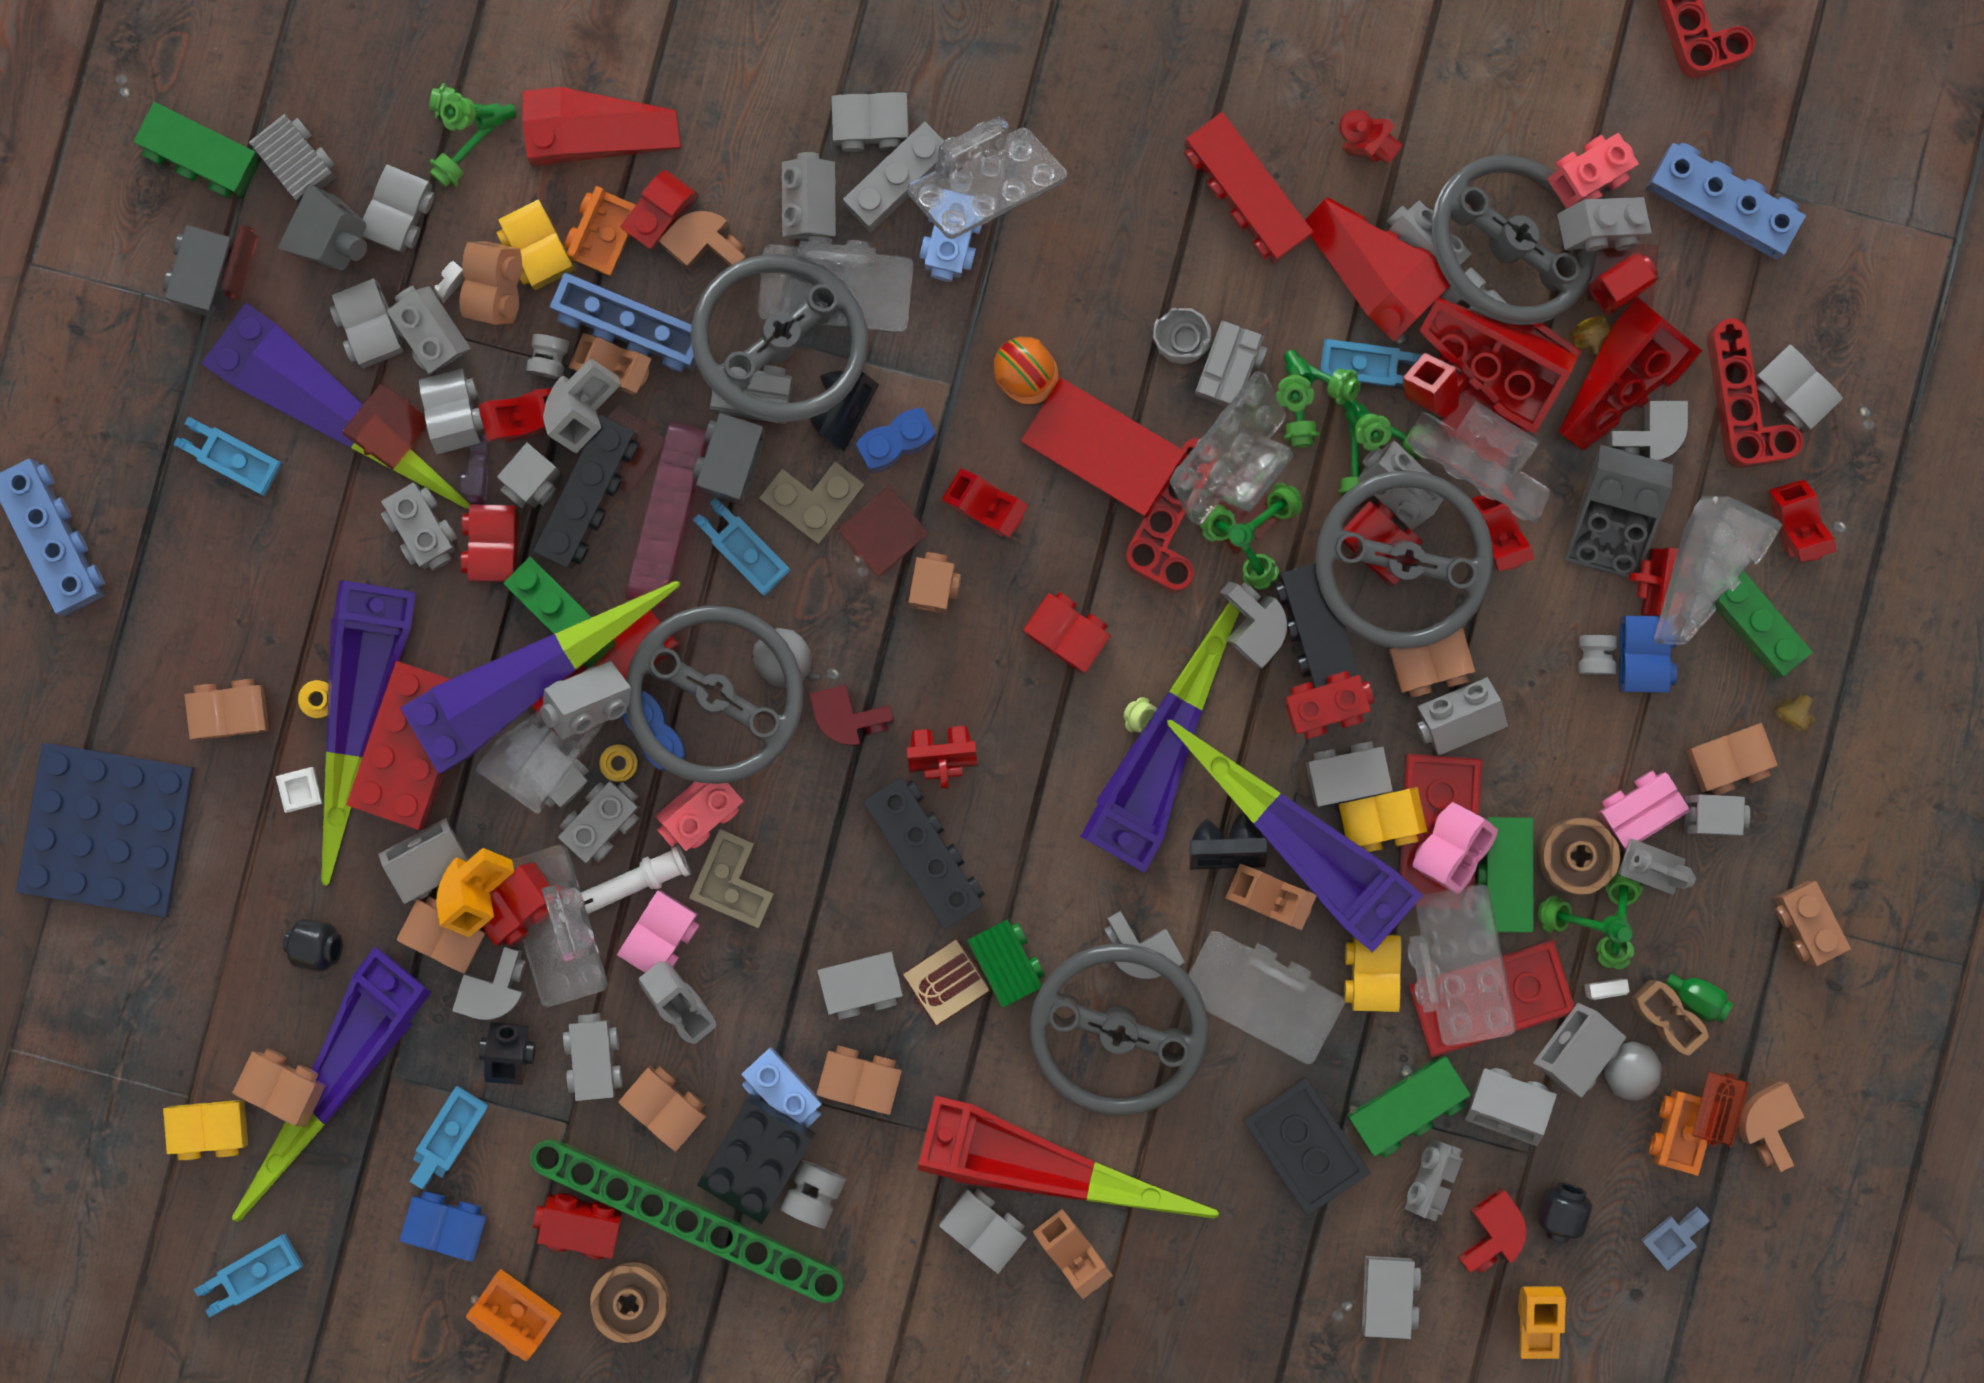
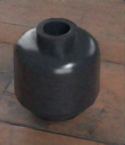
M302 919L285 933L283 950L287 952V958L291 965L301 969L323 972L339 961L343 950V940L333 925L326 922Z
M1559 1183L1557 1187L1546 1191L1537 1221L1547 1231L1546 1236L1556 1242L1567 1243L1569 1238L1575 1239L1584 1235L1593 1207L1591 1201L1586 1197L1587 1192L1572 1184Z

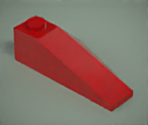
M564 87L523 91V128L526 154L532 166L681 149L676 110Z

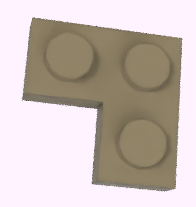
M836 462L833 463L812 491L781 469L759 499L820 545L863 490L865 484Z
M719 829L689 899L759 929L774 893L740 879L755 844Z

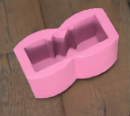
M1452 802L1438 815L1433 834L1418 847L1412 867L1425 877L1459 894L1471 880L1478 861L1491 848L1498 829L1486 819Z
M658 890L617 955L644 973L659 961L666 962L674 968L679 959L674 954L681 941L688 944L700 926L694 922L698 913L662 890Z

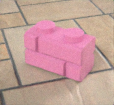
M1652 770L1635 780L1634 784L1637 788L1625 796L1620 790L1602 801L1605 808L1597 812L1604 826L1616 839L1620 851H1626L1630 838L1641 842L1690 812L1688 805L1666 772L1656 776Z

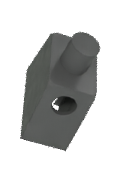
M309 183L278 248L306 261L343 271L347 268L350 260L358 261L367 252V244L361 239L366 229V222L338 196Z

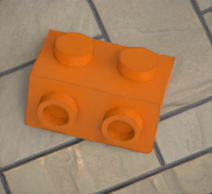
M599 186L595 187L593 194L587 192L579 210V213L583 214L578 228H571L565 241L564 248L568 249V258L575 263L612 278L630 235L621 230L620 226L636 205L605 192L604 188Z
M1673 1089L1670 1096L1665 1095L1659 1112V1117L1664 1119L1660 1133H1654L1649 1148V1154L1654 1155L1652 1163L1699 1176L1719 1102L1716 1103L1708 1138H1705L1716 1101L1710 1100L1702 1134L1697 1136L1693 1135L1702 1097Z
M500 1269L478 1301L469 1310L466 1319L472 1322L479 1331L488 1334L505 1346L508 1352L520 1357L524 1361H528L562 1313Z

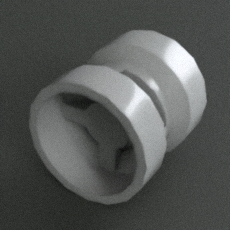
M533 334L531 346L534 349L533 356L528 359L525 371L542 377L559 379L564 374L565 368L562 365L563 356L568 354L570 342L554 336Z
M1580 635L1579 648L1583 651V656L1579 661L1578 674L1616 675L1617 663L1613 660L1612 652L1617 648V636Z

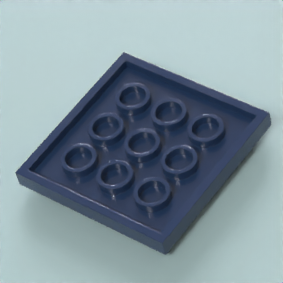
M42 742L16 892L169 917L195 768Z

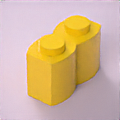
M539 199L498 219L502 229L496 233L502 245L520 248L522 272L519 279L523 285L530 282L536 291L562 278L564 272L569 274L575 271Z
M1418 787L1339 804L1345 836L1368 852L1383 849L1382 841L1395 839L1396 846L1418 842L1417 834L1427 832Z
M1388 935L1373 953L1353 936L1352 942H1346L1345 965H1352L1351 980H1345L1344 1002L1351 1003V1011L1399 1012L1401 936Z
M245 1100L186 1104L163 1108L167 1154H177L178 1160L201 1158V1151H215L216 1157L239 1155L238 1148L248 1146Z

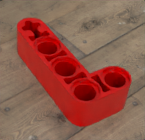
M1657 0L1679 67L1687 77L1694 79L1702 78L1736 67L1753 51L1755 45L1754 36L1745 27L1733 26L1713 33L1702 0ZM1679 16H1690L1695 22V29L1685 30L1679 24ZM1727 39L1739 41L1743 49L1742 54L1736 55L1731 53L1726 47ZM1698 50L1703 52L1707 57V65L1699 66L1693 63L1690 56L1691 51Z
M1735 318L1722 320L1710 330L1707 343L1725 456L1731 465L1739 468L1780 463L1789 460L1801 451L1803 446L1801 432L1791 425L1763 428L1747 328L1741 321ZM1727 331L1728 335H1734L1735 340L1730 344L1727 340H1721L1720 335ZM1729 352H1730V355H1733V354H1735V353H1738V355H1739V356H1735V355H1734V356L1729 357V358H1727V359H1725V360L1723 359V356L1726 355V354L1729 353ZM1727 366H1735L1740 370L1742 379L1739 384H1733L1728 381L1725 375ZM1733 403H1741L1746 407L1747 418L1745 421H1738L1732 416L1731 407ZM1777 434H1782L1789 439L1790 450L1788 453H1782L1775 447L1774 439ZM1739 440H1746L1752 445L1753 455L1750 459L1741 457L1738 453L1737 443Z
M1192 438L1181 448L1185 452H1194L1197 448L1203 451L1202 458L1206 462L1199 461L1191 474L1198 476V480L1195 481L1192 476L1182 471H1177L1171 482L1183 481L1188 486V496L1180 500L1174 499L1170 496L1167 486L1148 518L1144 517L1125 555L1126 564L1132 572L1170 592L1185 590L1192 582L1194 576L1191 562L1168 549L1167 546L1214 459V450L1211 444L1201 438ZM1189 454L1180 466L1183 471H1185L1191 459ZM1162 513L1168 516L1171 521V528L1165 533L1154 531L1150 525V519L1153 515ZM1144 546L1151 550L1153 554L1151 564L1139 566L1134 562L1132 552L1137 547ZM1173 564L1181 565L1186 571V580L1181 584H1173L1168 581L1166 577L1168 566Z

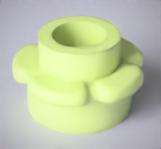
M1141 697L1137 701L1129 703L1126 707L1124 720L1126 721L1125 727L1129 732L1142 733L1156 712L1157 708L1149 703V699Z

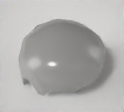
M1171 308L1162 318L1156 319L1153 329V340L1160 355L1172 363L1184 365L1197 361L1207 352L1211 346L1212 332L1205 316L1194 309Z
M776 628L775 630L787 642L795 655L803 682L811 672L813 657L811 649L806 641L794 630ZM758 639L754 644L752 661L755 669L769 685L786 688L785 678L779 662L766 644Z
M1635 1041L1622 1043L1617 1055L1604 1067L1605 1080L1613 1094L1620 1099L1638 1102L1648 1099L1659 1088L1662 1076L1661 1062L1657 1054L1647 1045Z

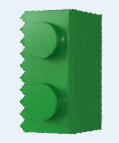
M1008 919L967 940L1002 1008L1041 988L1042 985L1039 980L1044 978L1045 974L1036 956L1028 959L1022 946L1028 943L1018 922L1010 925Z

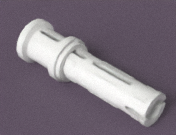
M675 844L669 852L652 859L647 856L639 863L640 867L581 893H576L575 898L578 904L593 898V902L580 907L582 914L587 916L589 913L647 887H650L651 890L660 889L663 882L676 876L683 875L687 877L691 875L688 862L680 846Z

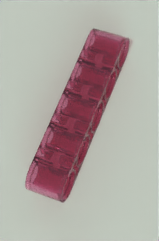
M671 421L669 424L627 587L626 600L636 599L668 585L672 581L696 486L695 478H692L698 457H703L707 443L704 442V437L707 429ZM667 597L660 603H658L655 607L663 609Z

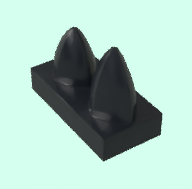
M833 371L820 375L825 390L829 389L839 379L843 371ZM861 372L853 389L840 403L828 411L810 418L813 427L819 433L818 435L831 445L845 451L879 384L867 374Z
M1244 812L1235 820L1230 832V839H1224L1217 826L1206 819L1198 826L1192 841H1190V870L1238 868L1240 864L1248 867L1266 866L1267 840L1262 838L1261 831Z

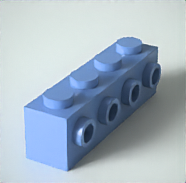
M1673 142L1646 186L1647 190L1775 260L1785 255L1806 217L1805 214L1798 211L1800 207L1795 202L1784 197H1779V199L1765 193L1766 188L1762 184L1754 180L1746 179V181L1739 179L1732 175L1733 170L1729 166L1719 161L1708 162L1699 157L1700 152L1689 144L1680 143L1677 145Z
M564 272L550 305L554 314L559 315L556 320L557 322L578 330L581 324L593 329L592 336L599 337L612 344L614 339L628 344L626 350L638 352L647 357L649 353L663 358L661 364L674 371L682 373L684 367L694 371L696 361L691 343V324Z
M28 458L0 473V503L55 613L66 616L104 597L101 586L105 585V581L95 564L90 566L84 554L88 551L84 538L79 531L73 532L67 520L72 517L67 504L62 497L56 498L51 488L55 481L50 470L44 463L40 465L39 462Z

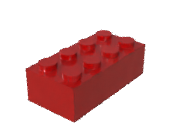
M396 661L352 786L347 806L417 830H424L426 828L444 773L439 774L400 707L431 690L432 687L451 679Z

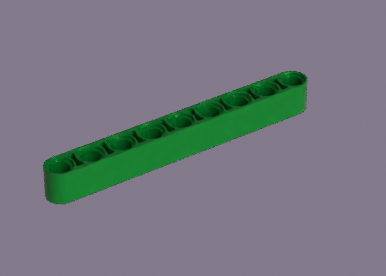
M546 1139L537 1144L531 1151V1165L539 1174L816 1301L823 1303L833 1302L842 1293L844 1276L835 1266L557 1139ZM543 1147H552L558 1152L559 1161L555 1167H547L541 1162L540 1152ZM584 1162L592 1167L594 1176L591 1182L583 1183L577 1180L574 1170L578 1163ZM619 1178L627 1183L629 1191L625 1198L618 1199L611 1195L609 1183L612 1179ZM654 1194L661 1198L663 1201L661 1213L654 1215L645 1210L643 1201L647 1195ZM689 1210L695 1213L698 1218L697 1227L693 1230H685L680 1227L678 1223L680 1212ZM724 1226L731 1230L733 1235L731 1244L720 1246L715 1243L712 1233L716 1227ZM753 1242L765 1245L768 1252L767 1258L761 1262L751 1260L747 1255L748 1245ZM794 1258L800 1261L803 1269L801 1275L795 1278L787 1277L781 1267L784 1260ZM822 1274H830L837 1281V1289L832 1293H822L816 1286V1279Z

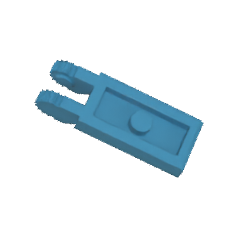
M1324 339L1320 371L1332 376L1339 368L1346 371L1351 369L1357 372L1358 380L1362 384L1404 387V375H1397L1398 362L1413 366L1423 354L1399 351L1400 348Z
M188 416L184 424L196 433L208 436L206 443L201 450L188 440L177 437L173 445L197 457L196 460L266 497L283 463L216 427L211 429Z
M715 497L710 502L712 509L720 517H723L729 525L718 534L704 516L698 514L693 521L712 539L711 543L765 597L791 572V569L739 516L735 517Z
M286 1233L220 1270L217 1272L218 1276L195 1288L194 1292L199 1297L214 1290V1287L221 1283L225 1287L229 1297L222 1301L218 1300L205 1310L210 1318L232 1304L236 1306L302 1268L304 1265Z

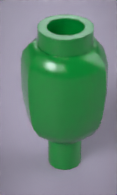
M1671 973L1665 983L1677 993L1682 1006L1686 1010L1707 1022L1717 1020L1723 1024L1734 1005L1727 1000L1728 997L1722 989L1699 978L1683 980Z

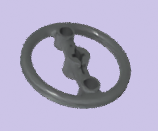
M1510 154L1479 158L1465 165L1449 179L1442 188L1435 203L1431 236L1434 253L1440 269L1452 288L1470 306L1484 315L1501 322L1517 325L1537 324L1551 320L1564 313L1580 299L1593 276L1596 251L1586 252V249H1579L1578 259L1569 253L1554 254L1538 242L1540 238L1539 229L1531 218L1524 215H1516L1507 220L1489 207V199L1483 190L1477 187H1469V183L1484 175L1492 173L1517 174L1532 179L1545 187L1566 209L1547 180L1555 171L1537 161ZM1466 203L1471 206L1472 210L1467 207ZM1450 219L1461 226L1474 224L1490 236V250L1499 261L1513 263L1521 258L1540 272L1541 283L1547 289L1559 291V295L1555 299L1541 305L1522 307L1498 301L1484 293L1469 279L1456 258L1450 236ZM1556 268H1558L1561 271L1563 276H1561L1558 273Z
M766 254L734 263L720 272L708 284L700 296L694 311L691 343L696 364L703 378L712 390L726 403L743 413L759 419L776 422L798 421L812 418L828 411L840 403L853 389L866 361L868 332L863 311L855 296L832 272L800 257L784 254ZM764 273L796 275L816 284L809 291L806 302L791 314L782 312L769 316L764 323L760 339L744 352L731 353L723 364L715 362L709 346V321L718 300L730 287L741 280ZM822 300L826 302L829 307L820 308L813 303V301ZM835 312H843L850 330V356L843 373L829 389L818 396L794 403L764 401L750 396L743 391L750 385L753 374L769 361L784 362L790 359L795 353L800 336L815 323H826L833 317ZM740 367L747 374L744 376L735 375L731 372L730 368Z
M1409 470L1391 471L1373 476L1345 493L1331 509L1323 523L1315 557L1316 574L1321 593L1337 619L1351 632L1369 642L1398 649L1420 648L1435 644L1462 628L1477 612L1483 602L1491 582L1494 564L1493 544L1489 528L1473 501L1458 487L1443 478ZM1404 487L1423 489L1442 497L1458 510L1472 533L1476 556L1474 559L1463 557L1446 558L1425 553L1419 545L1407 540H1397L1391 544L1364 539L1357 533L1346 531L1343 529V523L1359 504L1379 492ZM1354 537L1358 542V550L1353 556L1344 557L1341 553L1342 541L1345 538ZM1407 551V555L1412 557L1413 560L1433 564L1434 567L1411 563V565L1405 564L1402 570V564L1398 563L1397 560L1375 555V552L1398 556L1405 555ZM1338 560L1347 563L1361 561L1383 566L1391 575L1403 580H1412L1420 575L1444 580L1449 585L1464 589L1466 596L1449 616L1428 628L1407 632L1385 630L1363 620L1350 608L1337 586L1333 564ZM1464 562L1468 568V575L1462 582L1456 583L1452 579L1451 571L1457 563Z
M708 605L694 607L676 613L662 621L648 633L638 646L630 662L626 681L631 687L630 702L626 710L627 718L632 732L643 750L668 772L683 779L699 783L721 784L734 782L752 776L767 767L783 752L791 741L799 724L803 708L804 689L801 671L795 655L787 642L772 626L761 618L744 610L728 606ZM704 623H725L752 633L773 652L782 669L787 691L784 714L778 715L767 707L759 708L735 694L731 681L723 675H703L680 661L678 654L666 648L664 642L685 628ZM665 655L671 657L675 662V670L668 675L658 673L654 667V661L657 657ZM650 674L656 680L662 682L670 681L695 696L697 707L703 713L709 715L723 713L747 727L755 739L761 740L764 743V747L744 761L719 767L702 766L677 757L658 741L648 726L641 699L644 676ZM686 678L691 679L692 681L696 682L698 685L692 683L691 681L687 680ZM716 685L722 689L720 696L724 700L716 699L712 704L707 701L708 693L704 689L712 690ZM730 704H733L734 706L738 707V708L741 709L742 711H739L738 709L734 708V707L731 706ZM759 714L770 716L774 722L773 730L767 734L756 731L753 726L755 716Z
M1106 944L1075 954L1060 964L1049 975L1034 1001L1030 1020V1040L1033 1055L1040 1071L1048 1083L1061 1096L1091 1112L1126 1116L1158 1108L1172 1100L1187 1087L1204 1059L1208 1043V1020L1199 990L1190 976L1178 964L1165 955L1146 947L1132 944ZM1130 962L1143 965L1164 976L1177 988L1189 1011L1191 1033L1185 1035L1183 1031L1176 1028L1166 1029L1162 1032L1138 1024L1136 1015L1127 1007L1115 1006L1105 1012H1100L1079 1005V1001L1075 996L1067 993L1060 994L1059 991L1075 975L1098 964ZM1065 1006L1071 1008L1075 1013L1069 1018H1061L1056 1015L1055 1010ZM1052 1025L1058 1031L1063 1032L1076 1028L1098 1035L1104 1048L1114 1054L1127 1053L1135 1047L1159 1055L1160 1060L1165 1065L1171 1067L1178 1066V1069L1166 1082L1140 1095L1108 1097L1095 1094L1071 1081L1061 1071L1049 1048L1047 1026ZM1119 1025L1125 1027V1030H1121L1120 1034L1113 1033V1030H1117ZM1169 1042H1178L1183 1046L1182 1050L1177 1053H1169L1163 1047Z

